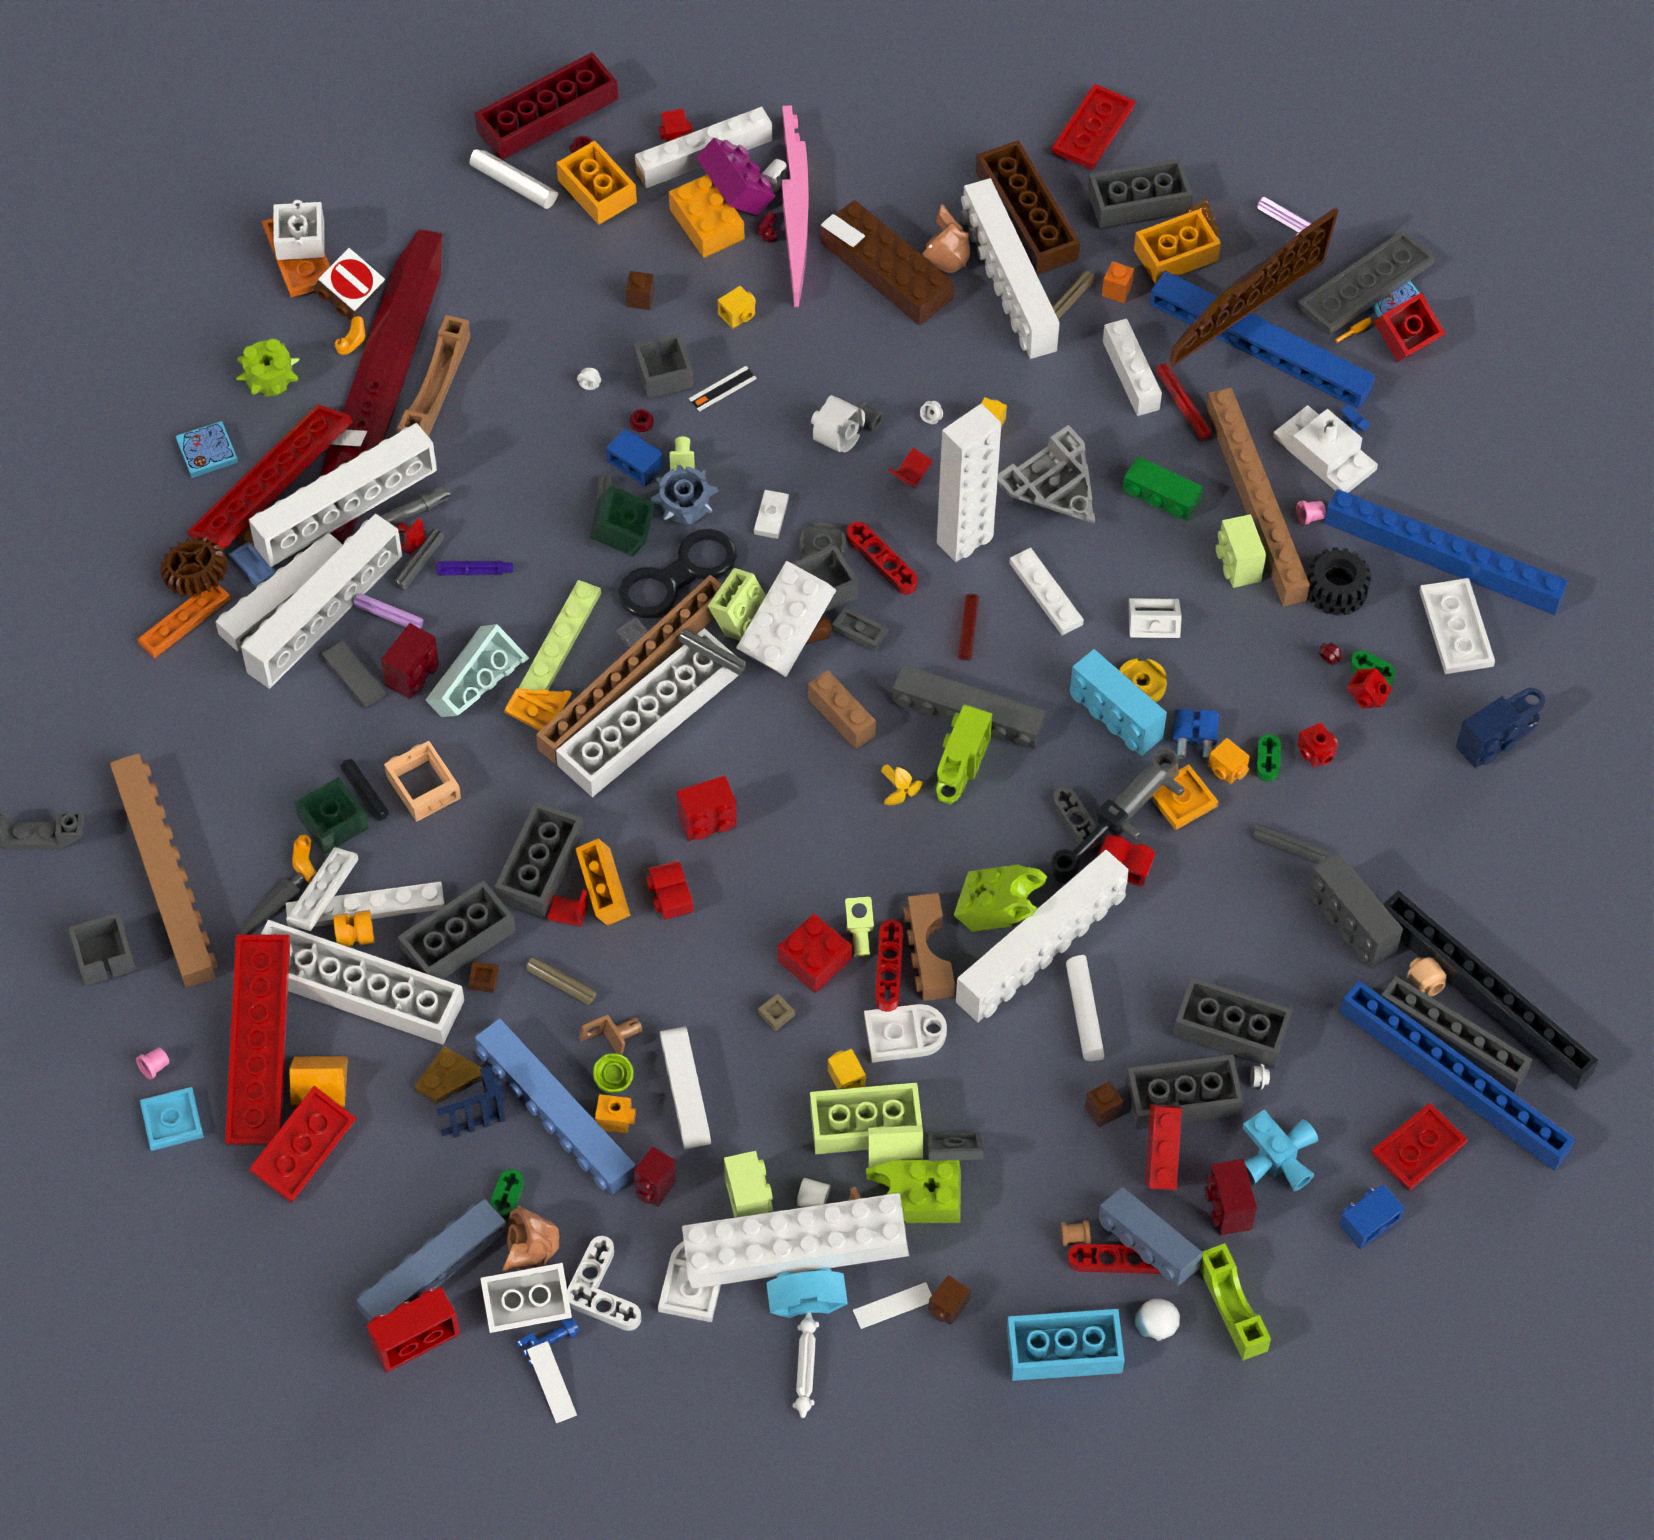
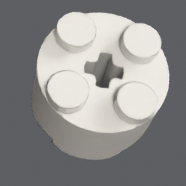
M830 395L821 410H817L812 416L811 423L814 424L813 439L840 453L841 451L844 453L848 452L860 437L857 434L859 426L864 427V411L855 405Z

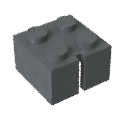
M680 333L659 338V357H656V343L654 339L633 344L634 362L647 399L694 388L693 369Z
M836 544L792 563L825 581L836 590L824 612L858 598V580Z
M119 912L68 927L85 986L107 980V975L111 973L113 977H118L137 971Z

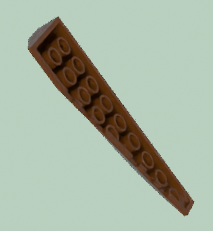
M1337 208L1332 209L1304 228L1222 292L1194 320L1172 347L1167 366L1170 368L1174 367L1323 264L1339 210Z

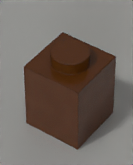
M630 271L626 286L627 307L651 309L655 291L654 274Z
M1108 1081L1087 1092L1085 1108L1097 1126L1101 1127L1122 1116L1124 1101L1112 1083Z
M947 1275L929 1299L928 1310L936 1320L940 1322L945 1321L951 1325L970 1301L971 1290Z

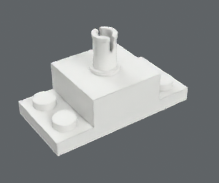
M1307 405L1274 431L1273 438L1335 491L1339 489L1349 493L1374 473L1378 467L1375 461L1360 450L1363 438L1328 409L1319 415Z

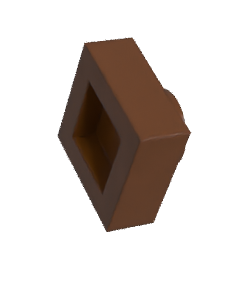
M473 962L468 989L495 993L499 965Z

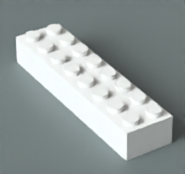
M991 178L965 185L964 196H961L963 211H960L961 220L964 225L967 224L969 237L977 245L979 259L984 260L986 264L987 276L994 281L996 295L1001 296L1003 300L1002 306L1005 314H1009L1011 317L1013 331L1015 333L1018 332L1020 336L1019 341L1022 350L1027 351L1030 359L1056 352L1059 334L1058 318Z
M982 403L942 430L937 544L955 562L961 558H967L973 553L974 549L990 542L994 534L1001 422Z
M415 423L410 427L402 429L395 436L381 441L379 445L369 451L362 452L348 463L341 464L329 474L320 476L315 482L298 489L289 497L277 501L263 512L256 513L249 519L256 550L268 565L272 567L312 544L317 538L323 537L328 532L331 533L437 471L433 442L421 427Z
M376 513L369 520L364 521L360 529L353 536L348 537L343 546L337 552L332 553L328 557L327 562L320 569H316L303 586H299L294 591L291 598L281 603L276 612L269 619L264 620L252 636H248L244 640L241 649L247 673L270 689L354 605L356 595L365 594L402 557L398 529Z
M705 628L697 634L733 654ZM683 645L556 750L558 767L591 797H594L739 675L690 647Z
M1107 850L1102 852L1042 904L1033 916L1026 918L957 978L956 1003L977 1022L984 1017L989 1018L1003 1000L1007 1002L1013 997L1019 986L1022 984L1024 986L1033 979L1035 972L1040 968L1045 969L1058 952L1063 953L1068 949L1074 938L1083 936L1088 931L1090 924L1095 920L1100 921L1113 904L1118 905L1123 901L1126 896L1125 891L1128 883L1129 869Z
M271 920L267 921L261 935L290 936L289 992L444 1045L464 1002L462 986Z
M900 1193L682 1226L687 1274L692 1289L774 1277L782 1272L794 1274L814 1271L824 1267L834 1268L909 1256Z

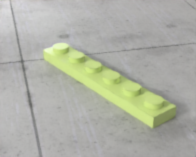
M580 580L577 581L519 689H529L531 691L538 689L549 690L600 597L601 588Z

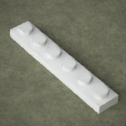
M434 882L334 896L314 927L333 925V915L348 913L350 916H354L355 912L370 910L372 919L439 910L444 906L442 883ZM297 901L286 903L287 916ZM288 925V927H291V928H294V929H301V928H297V927Z

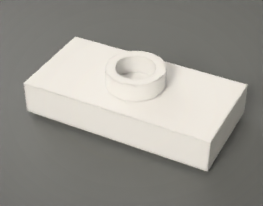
M769 490L764 491L754 528V535L778 539L789 494Z

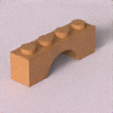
M939 893L909 896L907 907H903L905 923L910 922L911 930H907L909 946L913 945L915 953H911L913 969H918L919 976H915L917 992H922L923 1001L954 997L955 982L951 962L936 957L927 946L929 937L942 928L943 914Z

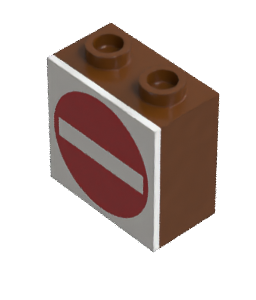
M348 248L318 279L314 290L322 300L328 301L333 305L339 315L351 320L381 289L385 279Z

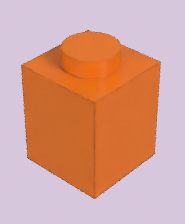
M1112 261L1103 279L1102 296L1124 303L1133 285L1134 268Z

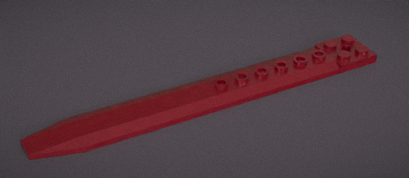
M419 229L396 261L343 409V413L349 414L353 421L346 430L367 431L361 446L331 445L320 476L329 474L341 464L348 463L362 452L369 451L385 440L441 277L442 233ZM358 517L332 531L330 534L343 545L345 540L352 536Z

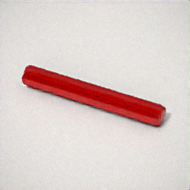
M1167 363L1158 365L1156 367L1157 375L1200 440L1209 438L1211 436V429L1171 368L1167 366Z

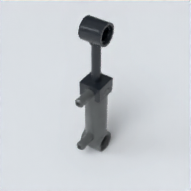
M1160 748L1155 751L1152 761L1112 801L1108 799L1097 810L1099 825L1074 851L1061 849L1054 853L1051 863L1054 877L1058 882L1067 884L1079 873V859L1107 831L1114 835H1120L1124 831L1134 840L1139 839L1141 831L1129 823V820L1163 785L1177 796H1181L1184 793V787L1174 780L1179 773L1178 757L1174 750ZM1163 763H1169V764H1170L1169 766H1166V767L1160 766V765L1163 764ZM1064 864H1069V865H1071L1070 867L1065 868V869H1064V868H1060V866H1062V865H1064Z

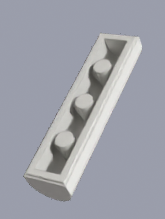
M473 150L470 157V165L545 209L550 208L556 201L559 194L557 191L486 150Z
M1085 955L1075 956L1067 960L1066 967L1083 1058L1086 1061L1104 1060L1103 1044L1087 959Z

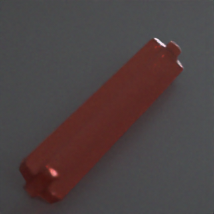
M969 593L965 598L958 652L960 660L969 661L972 659L979 596L977 594Z

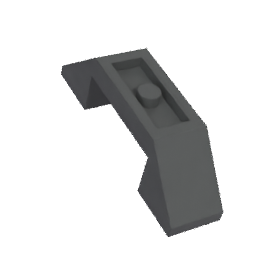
M0 812V846L14 850H61L82 838L84 812H58L57 822H9L7 813Z

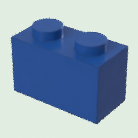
M626 429L606 447L607 462L643 486H646L663 468V454L657 447L650 446L644 442L639 435L632 434Z
M1383 1184L1377 1189L1374 1187L1369 1189L1357 1204L1352 1202L1347 1205L1341 1212L1342 1217L1339 1225L1361 1249L1400 1221L1405 1207Z

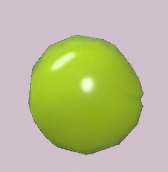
M618 1053L605 1054L594 1065L593 1080L598 1088L606 1093H620L633 1080V1066L628 1058Z

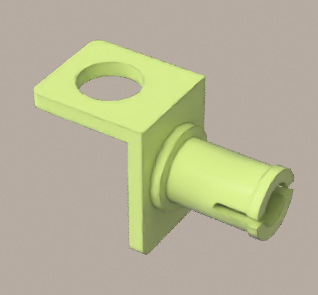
M682 436L675 439V451L670 452V470L674 469L676 471L677 465H681L684 469L686 467L695 469L694 452L690 451L689 438Z
M871 897L847 898L845 900L846 933L853 935L854 957L869 956L868 932L872 931L874 927ZM861 903L866 907L867 913L863 918L853 916L852 907L855 904Z

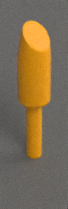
M1371 317L1351 326V330L1335 339L1336 343L1352 334L1357 335L1372 325Z

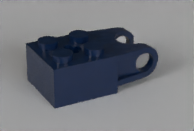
M1527 688L1508 699L1501 696L1463 721L1456 748L1475 769L1482 764H1489L1495 759L1497 754L1502 751L1508 752L1518 740L1537 727L1540 719L1538 712L1545 703L1544 694L1536 688ZM1528 695H1534L1538 697L1540 702L1536 705H1531L1525 698ZM1533 717V718H1534V721L1531 722V723H1529V721H1530L1531 718Z

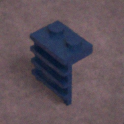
M490 1066L480 1069L484 1094L437 1109L438 1116L448 1113L451 1127L441 1130L442 1137L452 1133L454 1138L459 1137V1131L467 1128L470 1133L474 1132V1126L484 1124L485 1128L489 1127V1121L498 1118L500 1123L505 1121L502 1102L505 1101L502 1092L503 1086L499 1075H493ZM479 1103L481 1117L473 1119L470 1106ZM464 1108L466 1122L457 1124L455 1111Z

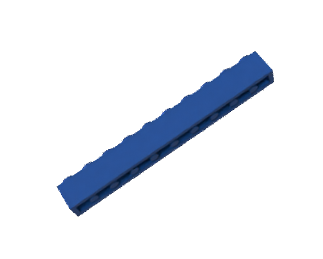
M1165 271L1151 290L1149 305L1191 325L1218 296L1203 290L1198 285H1193L1183 280L1178 275ZM1251 313L1216 337L1358 410L1373 389L1375 375L1371 374L1368 370L1361 369L1349 363L1346 359L1339 358L1329 353L1326 349L1319 348L1307 342L1304 338L1297 337L1287 332L1284 328L1277 327L1265 321L1262 317Z
M1336 490L1327 507L1324 524L1462 579L1469 578L1472 583L1552 615L1556 614L1564 597L1568 580L1342 490Z
M1360 980L1343 998L1340 1009L1342 1015L1555 1171L1570 1154L1576 1140L1574 1137Z

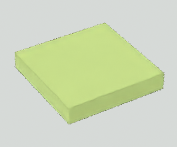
M922 1125L868 1128L869 1167L878 1166L891 1160H923Z

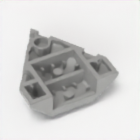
M1069 425L1051 436L1046 448L1019 467L1012 464L998 474L997 483L1010 497L1095 524L1088 464H1086L1085 443Z

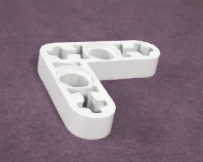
M597 1236L590 1242L567 1289L570 1307L623 1330H634L641 1323L639 1307L632 1302L598 1289L614 1256V1245L610 1238ZM606 1245L608 1252L603 1251L599 1257V1262L596 1261L598 1255L597 1248ZM588 1267H593L597 1269L598 1275L593 1279H587L583 1276V1271ZM579 1292H583L585 1299L580 1298L578 1301H575L573 1294L578 1295ZM591 1299H592L591 1307H588V1306H589L588 1300L591 1301ZM605 1300L611 1303V1309L604 1313L599 1312L596 1309V1305L600 1301ZM617 1306H619V1313L616 1312ZM629 1312H633V1316L635 1319L630 1318L628 1322L625 1321L624 1315H628Z

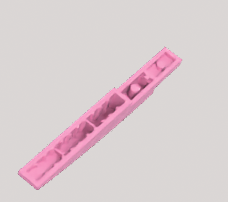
M792 105L782 106L789 179L781 180V194L794 307H799L807 253L809 187L805 141H800L799 133H795L794 129H798L797 115H793Z

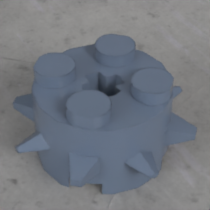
M677 465L676 471L672 469L663 478H656L660 484V492L651 497V502L661 505L664 512V520L670 519L688 526L693 525L706 512L712 513L713 510L709 506V497L718 492V487L707 485L704 476L705 470L699 471L691 467L684 469L681 465Z

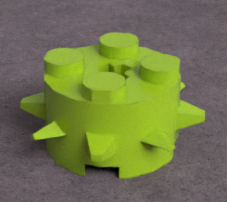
M276 339L260 341L247 346L243 351V356H239L237 359L243 365L244 372L237 376L236 380H246V384L253 395L257 393H264V396L267 397L279 395L287 390V385L290 382H296L299 379L292 370V365L300 360L299 357L290 358L284 344Z

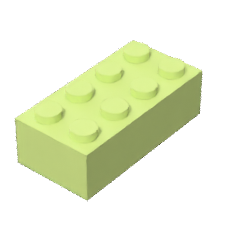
M917 1083L810 1092V1111L815 1154L868 1150V1128L922 1125Z

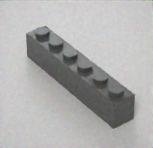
M904 664L892 688V702L897 703L901 707L919 710L925 715L943 718L949 723H952L956 712L960 713L963 704L992 713L991 735L998 739L1013 741L1022 747L1028 746L1035 749L1045 725L1046 711Z
M1395 976L1382 993L1381 997L1514 1093L1528 1074L1532 1062L1531 1058L1399 977Z

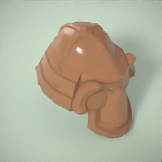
M941 204L936 224L942 229V232H937L925 245L926 250L921 255L938 269L946 273H954L960 268L965 267L969 259V233L962 230L963 227L954 220L945 208V205Z
M521 1206L512 1210L507 1223L509 1255L501 1271L507 1272V1270L512 1269L521 1271L546 1265L548 1260L559 1249L560 1235L558 1227L548 1219L542 1218L535 1212Z

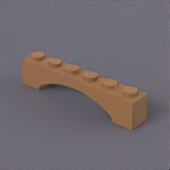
M445 315L438 332L435 351L427 375L413 404L408 410L405 409L397 428L398 433L402 429L417 423L429 437L471 338L469 320Z

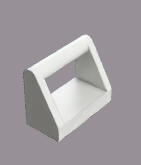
M1129 598L1130 637L1180 638L1181 610L1179 599ZM1135 608L1174 609V611H1136Z

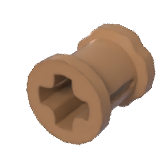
M1088 1220L1075 1224L1060 1222L1062 1246L1077 1242L1090 1244Z

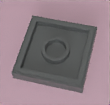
M980 1132L926 1134L929 1161L984 1159Z

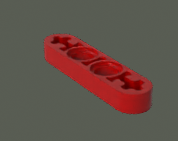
M853 522L848 526V542L899 593L907 595L916 590L917 575L865 523ZM871 546H877L881 551L877 554H871L867 549ZM887 562H894L897 567L893 570H887L883 565Z
M893 919L884 921L879 931L875 1001L878 1009L885 1012L895 1010L899 1005L903 926L900 922ZM889 930H894L893 941H889ZM887 950H892L897 953V956L888 959L883 956V953ZM886 972H892L896 975L895 979L890 981L884 980L881 976ZM885 989L890 990V1001H884Z
M1076 1244L1070 1248L1068 1253V1265L1071 1269L1078 1272L1161 1274L1151 1264L1146 1265L1143 1260L1139 1265L1130 1264L1127 1261L1128 1255L1138 1253L1125 1245ZM1077 1253H1082L1083 1262L1080 1263L1075 1258ZM1092 1253H1096V1255H1095V1264H1094V1263H1091V1262H1092V1258H1091V1257H1092ZM1103 1253H1111L1115 1257V1261L1112 1264H1104L1101 1262L1100 1256Z

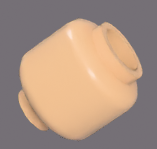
M1418 957L1411 962L1407 979L1413 987L1428 996H1435L1446 985L1447 975L1434 958Z

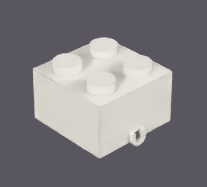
M295 200L292 204H274V247L277 260L325 257L324 216L321 202L302 203L300 200Z

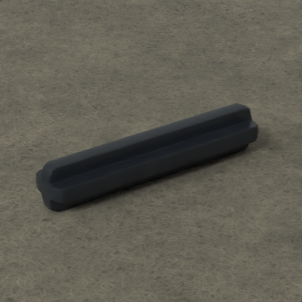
M353 759L344 760L340 766L341 770L377 821L385 820L389 815V810Z

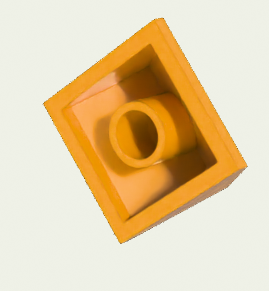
M294 1056L289 1069L291 1107H297L313 1086H316L341 1107H345L348 1057Z

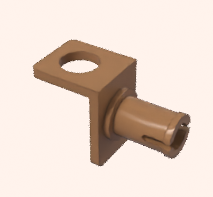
M609 1015L582 1025L579 1039L583 1042L604 1033L615 1052L623 1055L624 1039L642 1033V1026L636 1017L615 1025ZM598 1026L595 1030L587 1033L591 1028Z

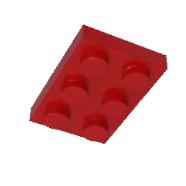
M1429 1102L1372 1149L1371 1155L1409 1192L1466 1145L1468 1139Z

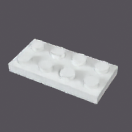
M1469 578L1421 585L1419 592L1444 673L1450 674L1494 667L1495 659Z

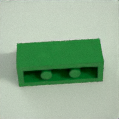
M1138 456L1124 476L1123 491L1131 497L1139 498L1149 503L1154 508H1160L1170 513L1173 517L1181 518L1188 522L1201 502L1203 486Z

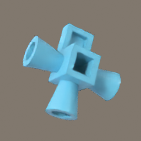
M1264 1109L1243 1124V1130L1259 1147L1258 1155L1244 1160L1251 1185H1255L1267 1171L1274 1177L1283 1171L1293 1191L1300 1190L1312 1180L1314 1173L1296 1160L1299 1149L1318 1142V1136L1308 1121L1302 1119L1286 1135Z

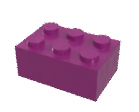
M713 138L698 154L697 160L730 207L758 216L776 196L771 189V183L762 177L759 172V166L751 161L748 156L749 152L745 147L734 145L728 140L723 141Z

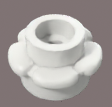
M594 368L583 369L577 377L579 385L586 390L596 389L599 387V383H601L599 372Z
M927 401L920 409V416L923 421L929 424H937L938 420H941L943 417V410L937 401Z
M1260 1064L1259 1066H1252L1250 1084L1251 1087H1259V1090H1262L1264 1085H1269L1270 1072L1269 1069L1264 1068L1263 1064Z

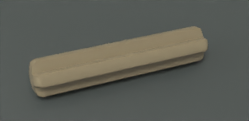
M1088 270L1084 271L1052 305L1058 320L1094 282L1095 276L1093 273H1090Z
M532 957L526 965L527 971L578 1000L591 1005L596 999V991L538 958Z

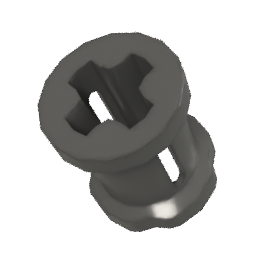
M862 400L857 407L865 413L864 424L868 425L870 430L875 431L883 420L884 412L880 410L875 411Z

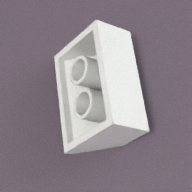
M563 1263L481 1278L490 1333L572 1318Z

